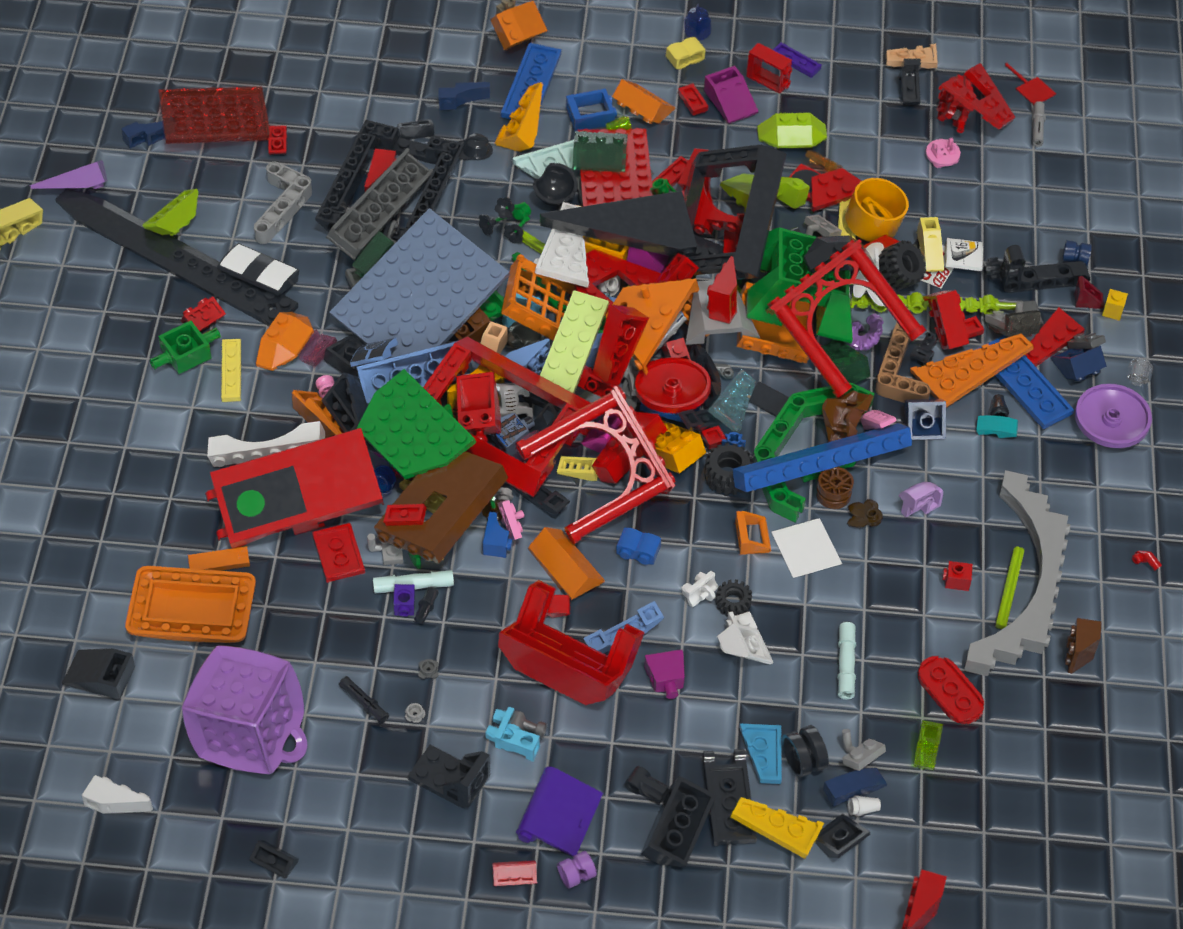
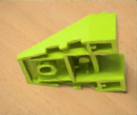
M740 174L720 182L722 189L730 197L734 196L736 203L745 208L744 212L746 211L754 174ZM781 177L777 198L795 209L805 205L810 186L798 178Z

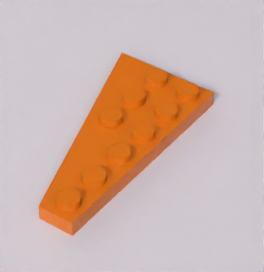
M1021 333L1002 339L1000 342L992 345H982V348L976 350L969 349L944 357V360L928 362L925 366L912 367L910 372L918 381L925 382L930 386V393L936 399L945 400L947 408L1032 351L1033 344Z

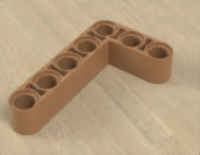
M897 322L877 377L875 391L882 397L900 402L910 399H929L930 386L927 383L898 375L910 339Z

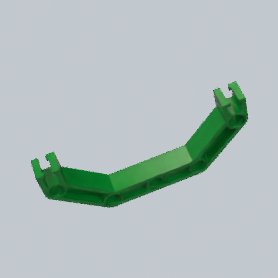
M850 383L852 388L842 395L844 396L852 391L871 394L872 396H874V393ZM828 386L792 394L756 446L753 463L779 456L803 418L823 414L822 406L827 398H836L833 394L834 390ZM785 481L763 487L762 490L770 510L796 523L799 518V512L802 513L805 508L806 498L788 490Z

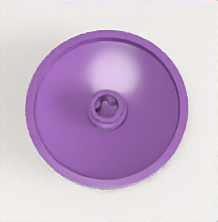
M1101 384L1089 388L1080 396L1075 409V419L1082 433L1093 442L1110 448H1126L1139 443L1146 437L1152 423V413L1145 399L1134 390L1117 384Z

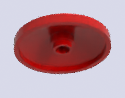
M673 357L655 360L646 365L647 375L641 369L635 379V392L638 399L648 408L663 413H680L695 409L706 401L711 390L710 376L705 368L694 361L684 358Z

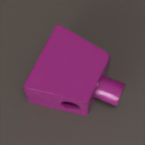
M683 650L645 655L644 668L656 692L665 691L668 699L676 698L679 695L677 689L684 687Z

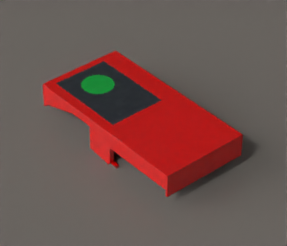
M361 428L210 472L214 489L205 493L207 502L213 498L218 499L225 528L216 532L218 541L228 537L232 548H239L268 535L291 528L295 535L316 530L319 527L325 526L324 522L318 524L319 522L379 504L384 505Z

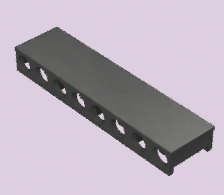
M408 148L335 223L326 236L328 240L353 260L358 257L428 181L433 171V168L429 170L410 155Z

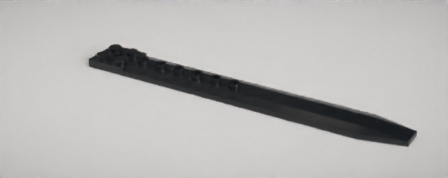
M66 188L55 199L56 203L81 225L267 326L272 324L279 312L294 313L299 307L298 302L283 294L278 296L217 269L219 261L169 234L161 235L144 228L142 224L145 221L100 197ZM270 307H276V310H275V309L269 310V308H270Z

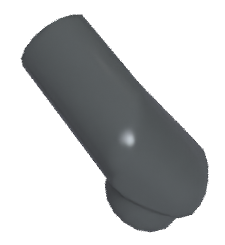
M715 364L718 373L723 378L728 380L733 378L734 371L727 364Z

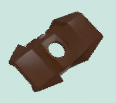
M852 391L840 398H827L824 401L822 411L829 442L857 434L856 426L862 414L868 411L874 396Z

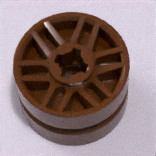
M841 467L823 470L819 475L816 497L820 504L830 509L845 507L850 502L854 484L852 475Z

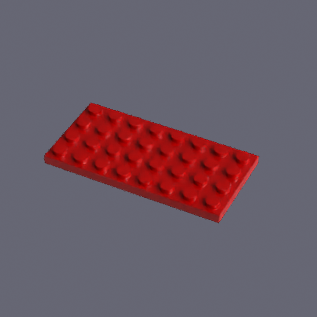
M646 129L577 130L582 206L653 195L650 190L652 188Z

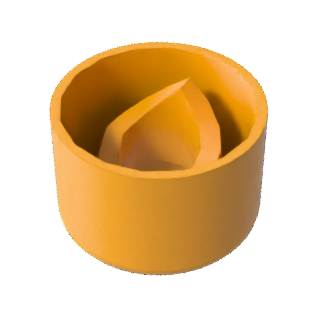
M881 178L865 179L857 185L845 212V221L849 229L857 237L865 241L871 242L883 235L893 238L908 211L909 203L907 196L901 188L888 180Z

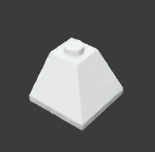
M733 623L717 636L720 648L726 654L770 665L774 663L757 629Z

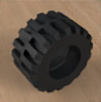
M902 240L886 247L879 254V271L892 288L902 290L919 283L924 278L926 273L925 258L921 254V250L917 248V245L912 244L911 241Z
M725 443L724 446L721 444L717 445V449L713 447L711 453L708 452L704 471V478L706 479V484L710 485V489H716V493L721 494L722 492L725 493L724 495H729V493L737 495V492L742 493V490L735 488L733 471H725L721 468H738L752 464L753 458L750 456L749 451H744L745 448L742 446L737 447V444L729 445V443Z

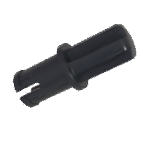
M428 587L426 589L424 597L418 603L419 609L414 618L416 622L424 623L429 611L433 610V604L439 594L436 588Z

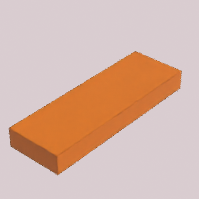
M247 546L188 555L190 569L221 571L250 566Z

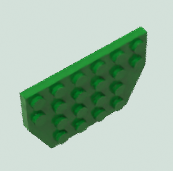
M405 369L374 393L357 429H362L364 438L405 480L417 474L427 473L428 470L447 466L476 443L475 438Z

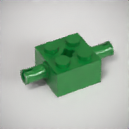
M190 320L158 336L163 353L149 359L150 364L156 370L169 363L178 374H181L212 359L209 343L221 338L220 332L215 327L201 334Z

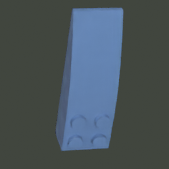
M455 342L357 366L366 402L370 403L374 393L403 369L424 387ZM471 362L469 364L468 370L465 372L464 375L470 374L474 371Z

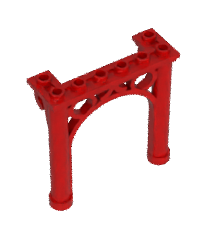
M860 239L856 242L851 240L841 248L843 250L842 253H839V251L835 252L829 257L831 260L825 265L822 262L814 268L816 272L813 275H805L799 280L801 282L800 285L796 288L792 285L784 291L786 295L783 298L776 297L767 304L769 308L765 310L767 314H776L780 322L786 327L834 390L833 394L836 398L842 396L852 386L817 342L812 330L814 310L819 301L828 292L844 285L864 286L877 295L911 341L926 331L925 327L918 323L861 248ZM844 265H850L853 268V274L850 279H842L839 276L838 271ZM835 268L834 277L839 282L835 283L834 280L825 281L821 278ZM858 270L861 271L867 281L856 279ZM814 283L817 286L816 293L814 294L815 300L810 294L802 293ZM800 298H807L810 301L809 311H797L795 308L796 302ZM790 301H792V302H791V305H790V306H791V309H790V307L787 305V303H789ZM796 316H807L806 329Z
M617 386L613 387L609 394L525 440L521 439L515 443L519 454L526 460L575 431L592 428L609 434L624 450L630 469L629 481L625 491L613 501L564 527L568 538L573 544L660 493L668 494L676 486L674 484L676 482L672 473H668L664 467L666 466L664 459L657 455L655 444L651 439L648 440L645 435V427L641 422L638 423L635 418V410L632 406H628L625 401V393L622 389L619 390ZM604 414L603 424L590 422ZM616 415L621 421L622 427L618 430L608 427V416ZM626 425L634 439H630L625 435L622 437L619 435L625 430ZM639 446L645 458H639L634 461V458L637 456L636 448ZM644 463L650 470L648 478H642L636 474L637 464ZM634 480L640 483H645L644 485L630 492L634 484Z

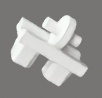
M712 571L707 574L700 572L695 577L696 583L693 585L686 583L681 588L691 607H694L705 598L712 601L715 599L714 591L718 588L715 581V573Z

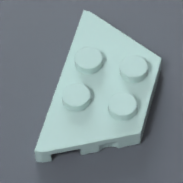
M575 140L513 157V164L535 179H539L549 163H561L573 171Z

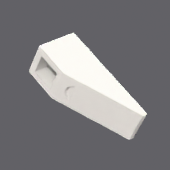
M95 775L82 794L84 805L101 813L150 812L153 809L151 800L146 794L133 792L129 787L117 785L107 777L101 778Z

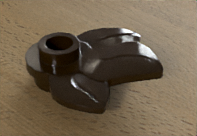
M867 499L864 504L854 502L848 506L850 513L853 515L847 522V525L851 527L877 526L883 519L878 503L872 499Z

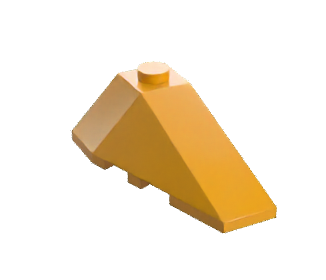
M541 82L528 87L518 102L520 107L509 116L511 120L508 125H503L495 141L496 145L518 152L529 150L533 147L538 130L543 87Z

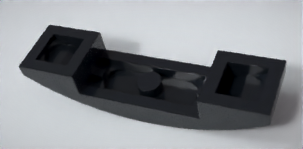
M692 344L688 349L691 361L705 368L710 376L711 390L705 401L706 407L710 408L721 393L720 376L706 350L700 344Z
M728 399L717 402L713 407L695 412L693 409L680 412L678 415L690 431H703L721 425L737 417L739 413Z
M512 486L529 502L552 514H558L570 503L569 499L556 490L552 493L544 486L539 488L534 497Z

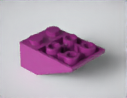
M735 66L705 76L704 92L728 124L759 112L744 77Z

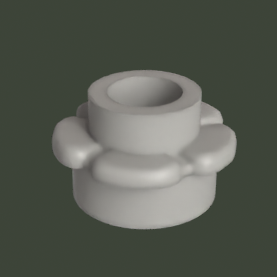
M500 488L494 495L501 502L504 500L510 501L514 497L512 490L509 488Z
M418 703L410 704L405 710V717L409 722L418 723L425 717V710Z

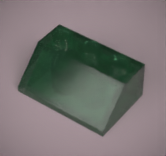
M575 131L572 169L625 172L628 134Z

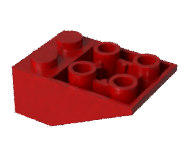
M732 256L727 263L723 264L721 272L716 275L713 284L709 285L707 289V296H709L707 304L709 318L728 324L731 323L737 313V280L734 258Z
M922 869L920 876H915L902 929H923L937 915L947 876Z

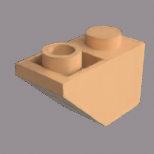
M490 321L480 344L501 354L508 341L507 327Z

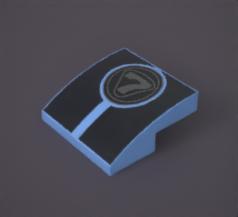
M397 338L362 345L354 353L350 362L351 367L384 360L392 356L390 348L398 345Z

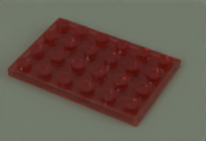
M262 86L158 90L166 144L269 140V137H271Z

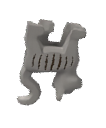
M496 383L501 417L511 413H515L517 416L521 414L533 416L532 407H529V404L526 402H519L518 395L521 394L525 397L529 396L528 390L515 383Z

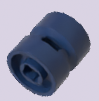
M1066 240L1062 263L1083 261L1088 266L1092 244L1081 243L1078 245L1076 241Z

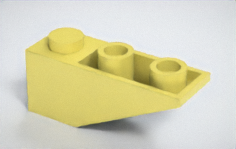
M938 217L920 218L917 236L922 255L925 258L926 272L944 271L941 229Z

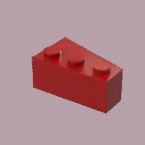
M940 291L922 296L924 302L928 301L931 311L928 313L930 318L934 317L937 327L934 329L942 349H952L969 344V332L965 327V315L961 311V298L957 291Z

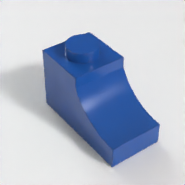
M489 512L483 540V555L506 558L508 550L511 551L513 539H509V531L504 530L499 525L497 513Z

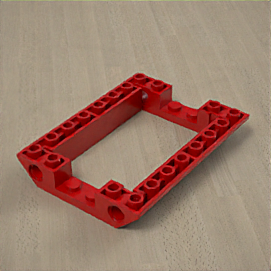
M465 337L453 344L423 387L442 406L440 398L457 374H465L473 359L475 363L561 408L562 411L553 424L591 403L469 337ZM578 431L573 432L571 435L575 436ZM474 435L472 436L475 438L476 443L466 452L503 465L508 476L505 482L534 497L554 468L553 459L570 435L532 455L526 463Z

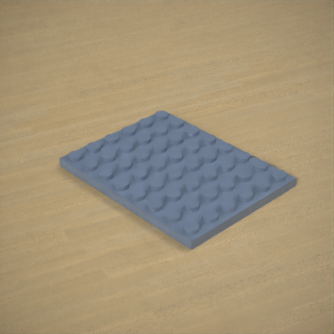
M429 208L330 311V314L365 344L397 338L398 345L390 348L392 356L388 358L445 344L509 277L510 273Z

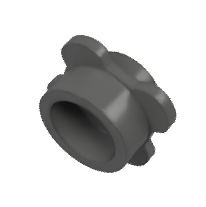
M426 659L419 663L420 672L418 676L421 679L426 677L436 679L439 676L437 672L439 663L437 661Z

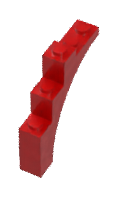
M694 148L678 182L684 191L692 162L698 152L709 150ZM704 177L705 181L693 226L694 231L701 235L712 234L714 229L718 231L721 229L728 230L732 233L741 232L743 222L739 217L726 214L715 207L710 193L711 177Z

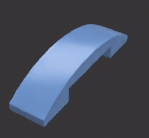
M653 601L638 609L637 615L604 632L600 629L585 637L584 641L588 646L606 653L612 647L617 630L620 628L624 629L625 624H629L646 633L661 622L664 616L656 602Z

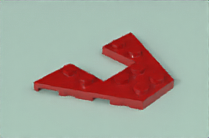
M981 63L964 73L986 96L980 101L976 98V94L968 90L964 86V82L956 77L942 83L938 88L939 90L945 89L951 93L955 101L960 102L970 111L976 110L983 115L982 119L991 123L997 129L1003 128L1016 118Z
M594 249L586 253L587 276L589 278L588 288L576 284L574 286L578 292L608 300L609 306L605 313L606 315L610 304L612 305L614 302L595 286L617 275L630 286L647 285L654 283L662 273Z

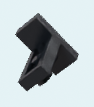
M903 59L899 72V80L902 83L903 105H920L919 69L921 59Z

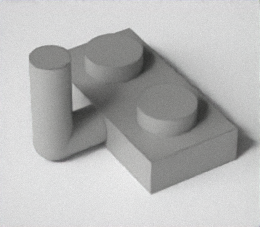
M811 215L805 218L804 223L808 225L807 235L812 236L813 232L817 231L822 237L841 236L842 230L820 215Z
M1016 301L1015 316L1006 315L1003 311H993L992 314H985V322L1004 330L1020 329L1023 301Z
M368 534L369 551H382L384 565L403 563L402 548L398 549L388 542L376 544L375 535Z
M842 730L844 750L848 753L842 758L843 765L860 771L886 752L885 744L872 739H868L858 747L852 746L850 730Z

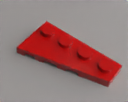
M1058 307L1030 341L1033 344V350L1025 356L1036 367L1067 346V342L1074 339V335L1084 333L1085 328Z

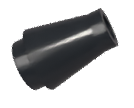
M1001 394L993 396L990 412L992 416L1008 417L1009 409L1004 396Z

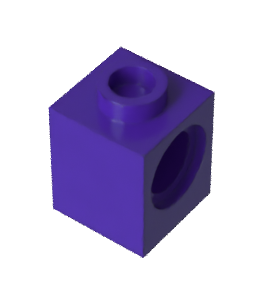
M395 584L394 615L403 617L414 615L415 584Z

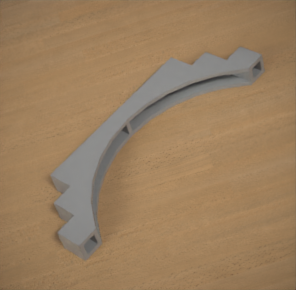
M1005 470L999 497L1017 513L1033 540L1039 563L1037 591L1027 608L1010 625L994 635L970 643L964 671L988 676L990 669H994L996 661L1015 665L1017 658L1022 657L1023 650L1042 654L1044 647L1049 646L1050 635H1047L1048 630L1051 631L1053 619H1050V615L1055 613L1056 603L1053 602V599H1057L1059 592L1056 582L1060 583L1062 571H1059V566L1063 567L1065 555L1061 554L1062 551L1066 550L1068 540L1064 538L1065 535L1068 536L1071 524H1067V515L1049 512L1048 495L1029 491L1028 475Z

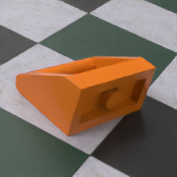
M737 511L735 526L740 555L771 552L766 517L746 511ZM759 524L762 543L749 540L746 525Z

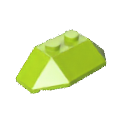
M776 113L757 126L758 141L765 142L776 148H812L827 140L826 125L811 113Z
M185 190L180 193L179 196L142 224L143 227L161 235L170 234L172 236L179 233V229L190 224V220L196 216L198 190Z

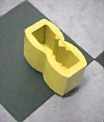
M696 37L686 38L682 42L670 44L666 49V57L676 69H682L689 64H695L704 60L706 50Z

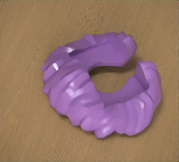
M876 313L868 316L866 323L870 326V329L863 336L858 335V331L864 330L861 322H853L852 343L845 342V346H849L850 349H855L856 351L871 349L874 344L876 345L879 342L880 335L883 333L882 324L884 322L882 317Z

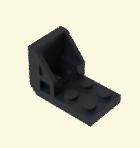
M430 744L408 774V780L461 808H469L490 777V755L480 751L465 754L460 760Z

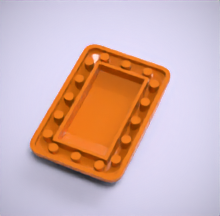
M143 566L136 573L125 628L131 635L193 642H240L247 635L256 586L255 577L245 572Z

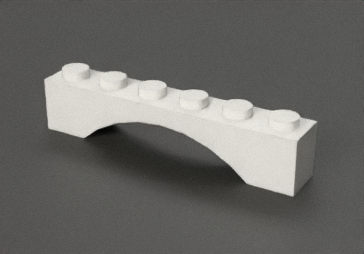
M317 421L300 424L286 435L264 442H245L228 435L209 437L207 456L213 467L240 464L325 439V430L321 422Z

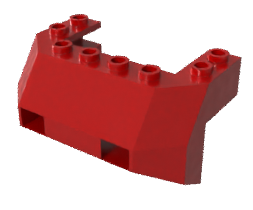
M540 580L529 585L517 621L499 632L498 647L515 670L584 705L605 701L616 692L632 668L645 632L625 624L624 629L620 628L617 630L609 655H606L544 624L556 588Z

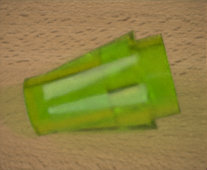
M623 115L606 123L607 130H617L619 128L625 130L632 129L629 116L624 117Z

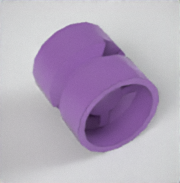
M586 851L574 855L573 860L568 858L557 863L559 875L568 889L580 884L581 879L587 881L597 874L594 863Z

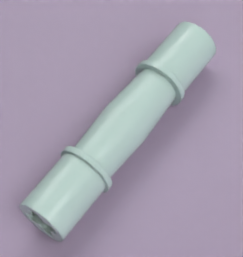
M448 570L396 577L395 575L373 578L374 593L394 592L395 584H415L416 590L428 587L454 586L453 571Z
M844 622L839 626L838 696L841 699H852L855 696L856 679L854 674L855 624Z

